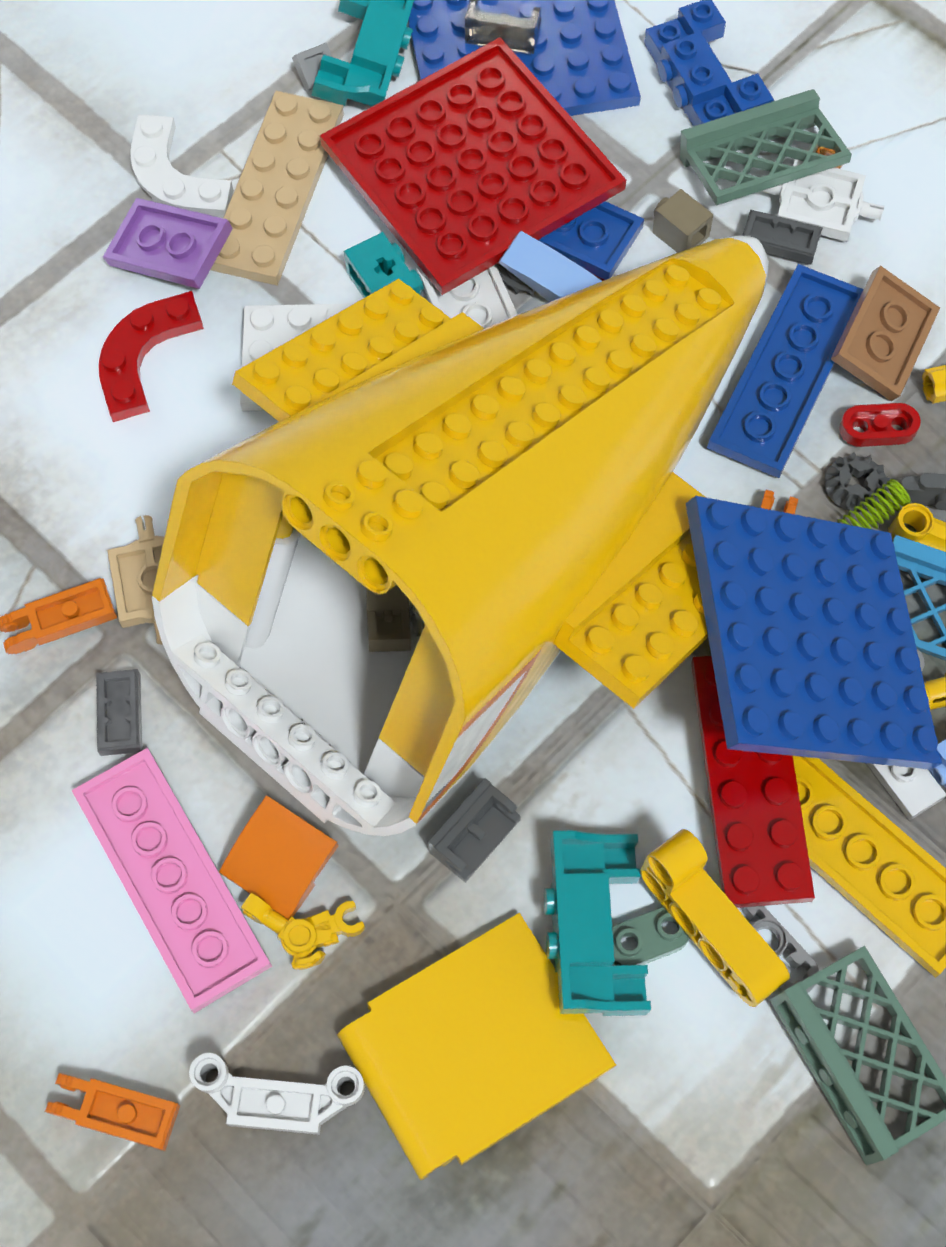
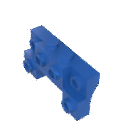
M700 0L680 7L678 18L650 27L645 32L644 45L657 65L661 80L668 83L673 92V98L677 107L683 108L693 127L774 101L773 96L758 73L732 82L708 42L724 37L726 21L713 0Z

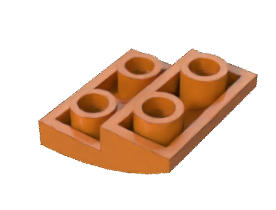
M266 795L242 830L219 873L249 894L253 893L261 898L274 911L289 920L291 916L294 917L315 887V879L339 845L335 840Z

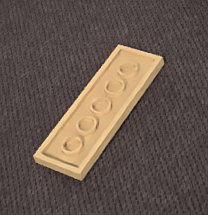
M275 91L224 215V219H228L233 229L210 269L211 271L278 286L329 155L321 145L320 135L341 124L344 116L343 105Z

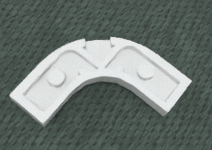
M138 114L131 143L130 158L139 186L151 196L153 202L224 218L233 195L232 181L195 178L181 174L169 162V154L176 127L174 118Z

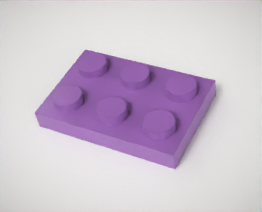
M136 198L104 253L103 258L112 267L200 289L233 228L228 219Z

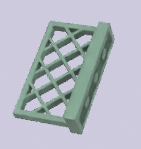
M814 89L681 130L680 159L685 167L691 166L716 205L850 163L852 154L819 109L820 97ZM817 126L819 129L818 134L803 131ZM779 137L787 138L785 144L770 141ZM794 140L812 144L809 151L791 147ZM818 146L833 149L835 154L826 156L815 152ZM748 147L754 148L751 155L736 152ZM760 151L778 154L779 156L776 162L759 158ZM785 157L804 161L803 164L795 167L782 164ZM713 158L721 159L717 166L704 163V161ZM727 161L745 165L742 172L724 168ZM752 167L770 172L769 175L763 177L749 175ZM721 178L736 182V185L720 190L716 182Z
M865 946L770 999L772 1006L866 1166L886 1160L897 1153L898 1149L946 1120V1107L937 1113L919 1108L922 1085L936 1089L946 1105V1078ZM857 960L868 977L865 991L844 984L847 966ZM837 972L836 981L827 978ZM815 984L833 989L830 1011L816 1007L806 989ZM842 993L863 999L860 1022L839 1015ZM872 1003L886 1007L892 1016L890 1032L869 1025ZM837 1023L858 1030L854 1053L841 1049L834 1038ZM867 1033L888 1040L884 1063L863 1056ZM897 1043L910 1047L917 1059L914 1073L894 1066ZM861 1065L883 1071L879 1094L867 1091L859 1081ZM892 1075L913 1081L909 1104L888 1098ZM887 1106L908 1113L905 1132L895 1139L884 1123ZM917 1116L925 1119L916 1125Z

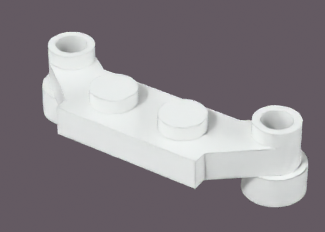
M213 1053L199 1055L194 1059L189 1069V1077L192 1084L200 1091L209 1093L228 1114L226 1124L235 1127L320 1135V1128L323 1123L348 1106L356 1104L362 1098L365 1091V1083L360 1072L351 1066H340L333 1070L325 1085L233 1077L229 1073L224 1060ZM213 1069H218L217 1078L213 1082H206L207 1073ZM353 1082L355 1084V1089L350 1095L340 1094V1088L344 1083Z

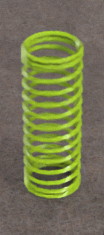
M890 479L887 481V484L882 485V489L878 488L876 493H871V497H866L865 502L861 501L860 506H855L854 511L849 510L848 515L844 514L843 519H838L837 523L841 521L844 524L850 525L846 522L845 518L847 517L853 526L868 527V529H872V526L878 529L877 522L883 525V518L885 520L890 518L888 513L895 516L894 509L900 512V505L904 507L910 504V496L898 481ZM885 486L888 488V490L890 491V493H888V492L885 490ZM879 491L883 492L885 498L879 494ZM874 495L878 497L880 503L874 499ZM868 500L872 501L874 507L868 503ZM862 504L866 505L870 514L862 507ZM857 508L861 510L865 519L857 512ZM851 513L855 514L859 523L851 516Z

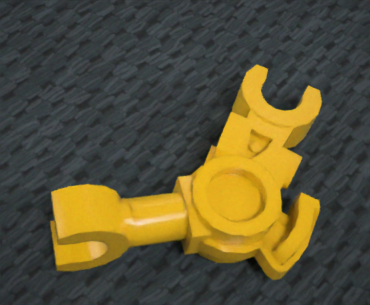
M250 893L241 906L244 915L259 924L265 925L278 934L277 937L281 941L283 949L293 956L292 968L295 970L309 969L319 965L324 960L326 953L324 951L312 953L316 948L328 947L339 943L337 935L355 937L365 930L363 922L350 926L343 921L345 914L356 910L354 901L342 903L337 908L335 914L331 916L329 911L326 910L305 919H295L291 916L289 920L274 911L265 901L253 893Z

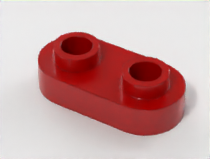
M905 403L856 405L844 413L839 430L842 438L850 445L856 447L902 445L909 443L915 438L921 424L919 413L912 406ZM892 425H899L903 430H896ZM854 427H860V428H862L865 432H858V431H856V430L853 429V428H854Z

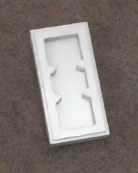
M866 763L909 821L946 797V793L928 769Z

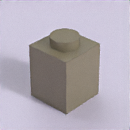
M682 189L678 190L670 198H663L657 204L653 213L652 233L677 253L701 245L709 238L714 214Z

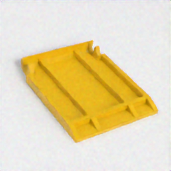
M520 913L369 1001L367 1007L370 1012L348 1024L337 1034L420 1180L427 1178L432 1171L440 1166H446L455 1158L460 1165H463L591 1084L616 1066V1063L584 1013L560 1014L558 972H555L553 964L547 958L546 953Z

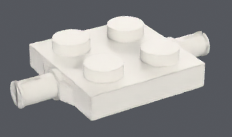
M795 159L793 167L803 164L804 161ZM835 167L761 191L780 196V208L777 216L822 227V236L846 242L848 241L852 225L859 216L881 221L885 205L863 201V186L867 175Z

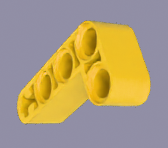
M681 829L646 856L640 870L642 879L653 895L737 995L749 1006L756 1007L789 980L788 969L779 956L703 869L708 856L700 841L687 829Z

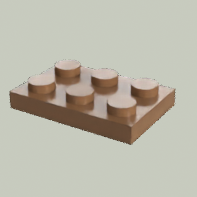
M880 265L872 271L831 360L892 402L901 396L940 307Z

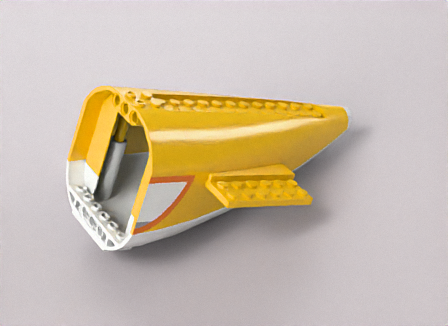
M739 235L715 239L614 276L485 329L463 312L453 318L448 317L442 310L435 307L398 278L235 371L232 384L275 418L278 423L187 470L177 479L152 593L154 616L162 644L184 687L199 706V714L323 823L329 820L341 827L362 834L389 836L403 833L416 826L465 776L518 712L561 651L630 707L636 708L708 638L686 503L693 497L705 496L673 471L701 423L763 296L768 279L769 261L760 241L751 236ZM397 585L409 599L411 651L369 652L366 588L373 593L384 594Z

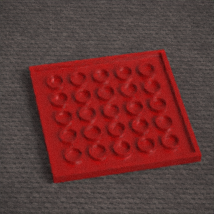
M501 37L320 135L322 147L441 295L496 265L518 232L522 231L539 240L626 189L627 180Z

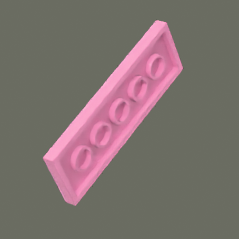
M148 747L72 790L193 1013L198 1012L272 967Z

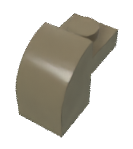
M397 585L384 594L373 593L366 588L369 652L411 651L408 597Z

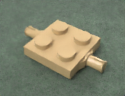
M143 515L145 526L141 516L135 519L139 539L127 546L109 549L107 552L118 618L122 628L143 623H154L156 642L163 645L155 621L152 593L164 537L155 536L152 517Z

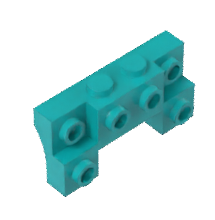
M340 0L338 12L363 20L351 63L323 54L311 95L346 106L348 99L369 106H374L385 100L391 77L399 78L405 58L398 55L400 48L407 50L413 29L406 26L414 0Z
M575 830L553 831L551 834L552 883L550 885L551 888L544 889L545 915H552L553 932H547L546 953L548 959L555 960V972H558L560 1014L602 1013V1016L647 1015L651 1011V1001H647L645 985L648 965L612 966L615 959L609 884H637L641 874L640 868L636 867L635 854L638 834H592Z

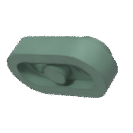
M664 907L658 908L619 923L612 928L614 964L616 966L645 965L682 950L687 945L690 937ZM666 921H671L676 924L678 932L672 935L667 934L663 931L662 924ZM624 937H632L636 940L637 947L633 950H626L621 945V940Z

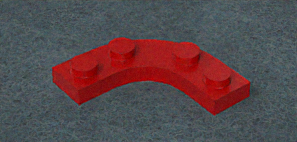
M192 291L157 300L134 309L108 335L99 358V377L113 422L150 412L140 376V367L145 355L155 345L165 340L204 329Z

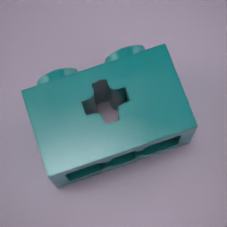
M383 232L344 250L346 272L363 298L398 278L421 295V290L424 289L419 274L415 269H408L399 245L397 243L391 244Z

